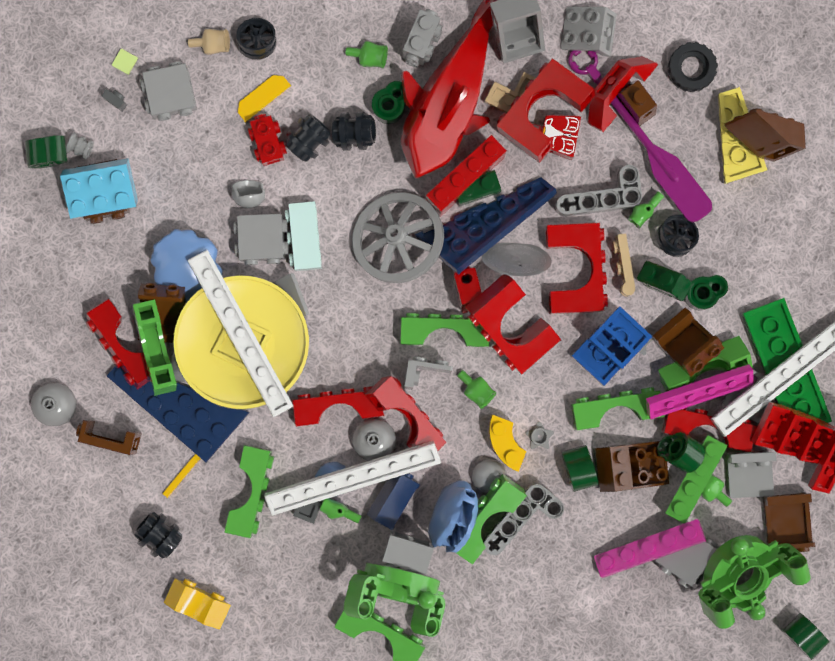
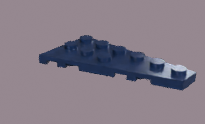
M540 177L518 187L516 192L507 196L503 194L496 197L497 200L486 205V203H483L454 216L452 221L443 224L444 242L438 258L459 275L557 194L556 188ZM434 229L426 233L421 231L415 234L418 240L433 246Z
M115 366L107 375L112 382L206 463L250 413L242 409H231L211 403L192 388L177 383L176 391L154 396L151 381L136 389L134 385L130 386L123 376L125 372L121 367L117 368Z

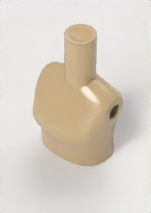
M205 29L202 38L188 39L189 48L202 47L207 55L229 52V32L227 29Z

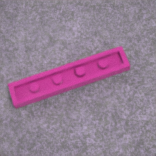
M748 364L646 398L647 414L651 420L754 385L753 369Z
M695 519L595 555L594 559L600 577L605 578L706 542L700 521Z

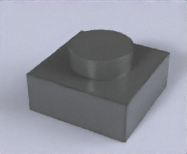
M106 89L102 94V97L120 111L123 112L127 107V104L123 101L125 97L116 90L111 93Z
M318 501L296 508L293 516L314 524L322 502Z

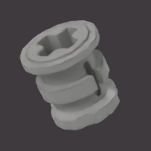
M74 132L68 140L66 152L73 151L74 155H82L87 160L94 147V141L90 140L88 142L82 136L79 138L77 133Z

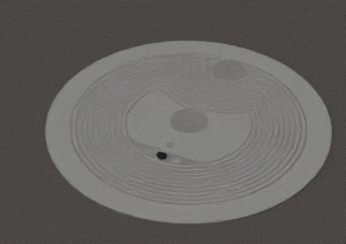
M498 243L482 255V260L487 267L498 273L510 276L537 275L546 271L552 263L551 257L546 251L531 244Z

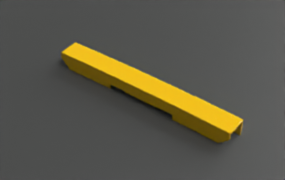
M195 454L164 491V496L169 498L181 481L201 459L198 455Z

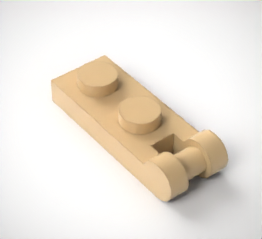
M625 233L615 236V241H612L614 254L618 253L619 262H616V270L618 275H622L623 285L620 287V293L622 296L628 297L635 292V283Z

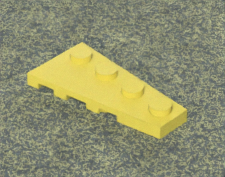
M740 87L718 94L724 184L767 171L764 159L758 158L724 125V123L733 120L734 117L748 113Z

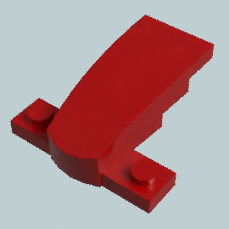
M769 402L751 441L755 445L774 449L777 453L795 456L800 461L818 463L808 486L812 490L830 494L835 484V426L798 410Z

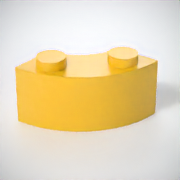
M491 415L489 438L492 448L505 465L519 472L526 451L520 448L514 440L512 433L513 422Z
M184 578V581L174 579L164 603L174 611L187 615L204 625L220 629L231 606L224 601L225 597L217 592L210 594L195 587L197 583L190 579Z

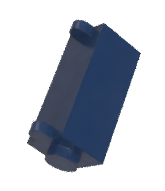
M408 473L387 480L367 515L388 529L394 530L396 522L414 492L420 486L419 483L412 480L414 475Z

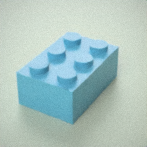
M129 158L65 169L60 175L70 219L133 208L137 205L138 198Z

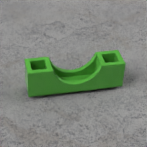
M151 300L133 304V314L154 396L176 391L177 383L166 350L156 302Z
M406 313V317H401V345H423L430 333L446 328L460 334L466 347H489V342L480 333L482 328L479 325L475 327L469 319H463V315H450V319L441 318V314H428V318H419V314Z
M736 336L722 342L724 349L720 354L710 360L701 371L695 373L692 377L676 363L668 364L658 369L661 383L667 392L693 383L699 375L710 370L727 372L748 364L753 367L751 354L740 336Z
M654 387L641 389L639 394H633L632 390L619 392L620 397L611 398L610 394L597 396L598 400L589 401V397L576 399V404H571L575 430L599 427L603 415L609 409L616 406L630 408L637 414L640 420L650 419L647 414L646 398L661 394V391H654Z
M707 435L703 443L705 457L702 464L697 470L686 474L665 513L683 524L688 520L727 448V445Z
M244 445L239 467L248 474L252 483V493L244 506L229 511L224 533L252 538L253 534H257L260 521H256L258 512L262 513L265 501L261 499L263 490L267 491L270 479L266 477L268 469H272L274 456H271L272 451Z
M504 474L500 478H496L491 483L490 490L486 496L483 495L478 500L476 524L467 543L456 554L473 565L486 548L481 537V529L488 517L497 512L514 513L527 496L524 488Z
M343 610L334 628L352 638L366 631H376L383 634L392 645V661H418L425 649L421 638L414 634H411L409 637L402 633L404 630L402 627L395 623H392L391 626L383 622L385 618L375 612L368 619H359L346 615Z

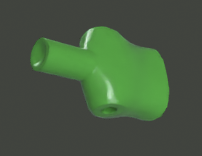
M365 41L361 49L347 47L345 54L346 56L359 57V64L363 67L384 68L388 47Z
M657 191L648 203L636 205L628 220L640 229L652 216L655 207L664 198V195Z
M464 370L457 376L467 385L464 394L476 403L480 409L487 406L497 394L481 376L472 379Z
M712 475L701 496L708 502L717 499L726 507L732 502L722 492L724 482Z
M331 498L325 499L320 508V511L330 519L345 517L359 523L362 517L349 510L343 503Z

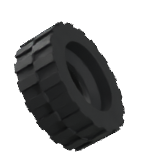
M688 42L685 45L679 46L671 55L668 63V75H670L671 82L677 88L685 92L701 91L714 80L717 74L718 63L716 62V55L712 53L711 49L706 47L707 45L699 44V42ZM696 57L702 62L703 71L700 76L690 78L683 73L682 63L686 58Z

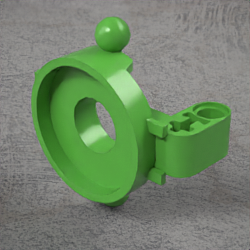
M752 535L737 536L728 540L710 557L704 571V581L700 582L702 589L698 592L703 613L715 626L721 629L729 628L734 624L735 618L732 608H738L743 612L748 611V615L753 620H762L765 617V608L761 603L766 600L764 591L768 588L772 579L783 574L795 585L807 584L811 579L807 559L792 545L787 543L778 545L776 540L768 545L760 538ZM754 567L750 579L744 584L736 585L741 574L747 569Z
M366 563L364 571L357 570L358 574H354L351 577L344 601V612L346 615L359 619L370 618L374 611L377 596L415 605L411 620V629L414 633L434 637L439 633L445 610L444 592L438 591L439 580L371 563Z

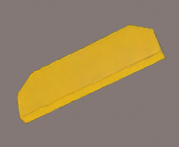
M272 75L239 102L238 114L246 123L290 88V83L284 76Z

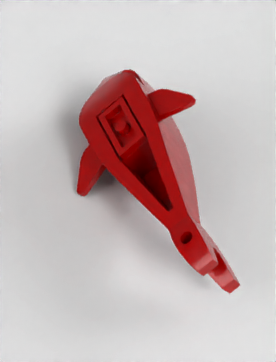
M483 0L480 3L470 27L433 72L423 88L408 71L402 72L404 101L411 110L403 126L401 146L415 178L422 177L448 164L454 157L463 136L474 133L490 122L488 117L476 116L473 113L482 83L489 31L493 27L490 3L497 0Z

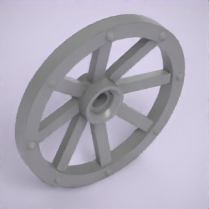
M391 193L376 199L361 213L353 231V250L359 264L374 278L387 283L408 282L426 273L438 259L444 242L443 224L436 210L425 199L410 193ZM398 202L408 203L399 221L395 224L388 205ZM416 205L424 209L431 217L404 227ZM382 208L389 227L384 228L367 222ZM434 225L435 236L433 246L408 235ZM364 230L385 236L367 248H362ZM398 232V235L393 237L394 233ZM406 243L430 252L425 260L415 268L405 248ZM388 244L379 271L369 264L366 257ZM395 248H398L408 270L407 272L387 273Z

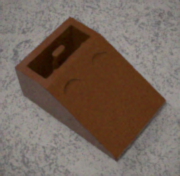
M755 108L751 109L749 113L736 116L733 120L724 123L725 127L758 158L775 162L806 149L804 123L797 122L793 118H784L779 116V114L767 113L762 109Z
M660 441L595 448L600 492H617L668 485L667 461L657 454V446Z

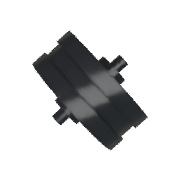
M251 18L245 20L237 29L238 48L245 57L261 60L274 52L277 44L276 31L268 20ZM264 31H268L270 33L262 35ZM241 38L247 39L248 41L242 44ZM272 39L270 43H266V42L264 41V40Z
M675 214L668 217L659 226L656 239L660 249L666 254L673 257H681L689 253L698 243L699 231L694 222L688 221L683 215ZM673 223L674 229L668 226L667 224ZM665 231H667L671 235L665 236ZM684 240L691 242L689 248H688V246L686 245V243H685ZM678 243L680 244L682 249L676 247Z

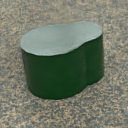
M393 81L386 88L380 89L374 94L372 111L375 118L384 124H393L402 118L406 105L402 82ZM394 93L401 94L398 98L393 96ZM385 102L394 104L391 110L382 108Z
M48 136L24 142L28 168L55 167L68 162L64 136Z
M720 275L695 278L691 280L692 285L684 300L694 310L702 311L709 309L717 303L719 298L726 295L728 283ZM712 284L716 285V291L712 290ZM699 288L705 290V299H700L697 296Z
M678 432L673 435H667L660 440L657 446V454L678 469L691 473L702 464L705 457V448L701 443L685 433Z
M587 445L561 452L573 492L598 485L596 471Z
M799 613L782 631L811 660L830 642L802 613Z

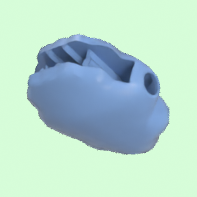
M174 229L153 246L150 261L155 267L154 280L156 284H174L185 287V300L187 303L197 291L202 289L188 260L208 250L219 272L223 275L222 268L216 263L217 248L210 239L199 238L192 230Z
M458 480L442 489L428 527L429 539L434 548L446 546V552L457 553L470 538L476 524L478 498L468 482Z

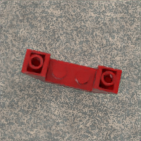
M643 56L618 60L594 89L595 97L590 102L588 124L604 132L617 116L609 107L610 103L632 76L645 82L658 64Z

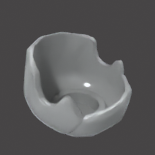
M238 181L232 184V198L241 207L254 208L264 201L265 189H263L261 182Z
M487 458L479 462L473 469L472 481L479 491L488 493L491 483L496 478H500L502 474L506 476L507 472L500 461Z

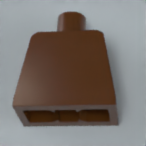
M639 80L630 82L618 93L617 98L639 126L656 115L657 104Z

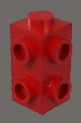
M261 114L255 116L254 120L250 121L251 128H248L251 141L255 140L257 144V149H254L257 162L262 161L263 166L284 161L283 155L287 154L284 141L279 142L277 134L281 133L278 121H273L271 115Z

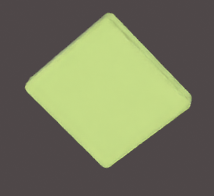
M120 49L112 66L129 75L138 58Z

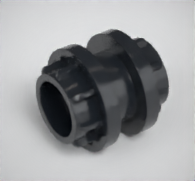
M364 111L357 112L356 118H351L349 112H342L332 122L334 145L341 147L343 151H350L352 144H357L359 150H367L368 146H372L376 141L374 118L371 115H366Z
M308 114L305 119L300 117L297 120L300 128L296 132L290 129L286 133L288 138L285 141V146L304 162H307L310 158H317L319 154L315 149L320 144L326 147L330 143L328 137L331 132L319 119Z
M152 512L140 523L134 532V536L138 539L137 544L144 547L148 544L152 547L150 554L153 557L167 558L182 540V534L178 531L180 527L175 523L169 527L164 523L167 517L163 513L158 515Z

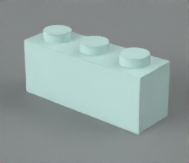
M315 201L289 204V210H285V217L287 223H290L291 231L287 232L288 245H292L293 253H289L290 267L294 266L295 271L322 269Z

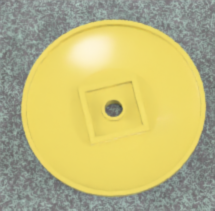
M252 276L223 278L284 390L287 392L301 375L308 356V328L300 308L283 289L267 280ZM200 289L184 306L175 327L174 352L181 374L196 393L216 405L231 409H252L266 405L204 290Z

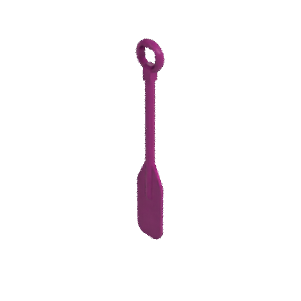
M571 51L568 57V64L571 70L580 75H588L598 85L603 78L596 69L598 64L596 52L588 51L587 54L590 58H594V64H590L585 70H580L575 61L572 62L573 55L576 57L581 51ZM616 96L611 104L646 148L652 174L656 181L688 221H700L712 210L710 198L676 156L651 142Z

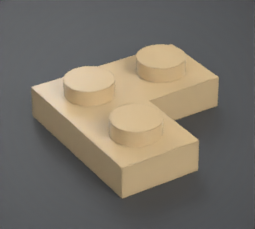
M524 72L515 91L494 82L484 103L507 113L511 109L513 100L517 96L521 97L526 91L525 87L528 82L536 78Z

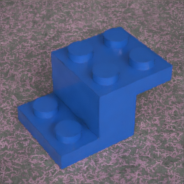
M619 306L571 357L600 384L605 386L653 336Z

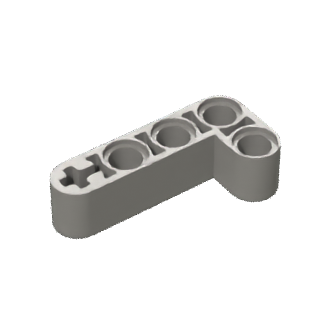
M626 165L617 174L618 188L563 195L557 200L555 210L560 216L567 217L634 208L642 199L639 171L633 165ZM624 171H630L633 174L632 181H626L623 178ZM626 193H634L636 202L629 203L625 198ZM611 195L615 200L614 205H606L604 203V196ZM575 199H577L578 210H576V206H570L568 211H565L564 207H560L564 200L567 204H574ZM582 199H591L593 202L592 208H585L582 205Z
M536 483L531 484L525 490L527 496L520 504L528 507L527 515L520 517L517 515L516 510L514 513L507 512L484 539L486 552L490 555L500 554L538 509L550 518H559L564 512L563 503L544 486ZM536 487L542 490V497L538 500L531 498V491ZM552 502H557L559 505V511L556 514L548 512V505ZM505 522L513 523L514 529L511 533L507 534L502 531V525ZM499 531L507 539L504 542L500 539L497 542L499 548H492L490 550L488 542L490 540L495 541L499 537L495 533Z

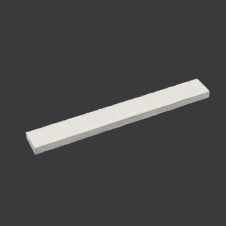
M208 250L189 259L188 263L273 418L293 408L292 402Z
M835 321L711 418V421L723 437H726L835 351Z
M434 441L267 492L264 497L273 516L440 464L441 460Z

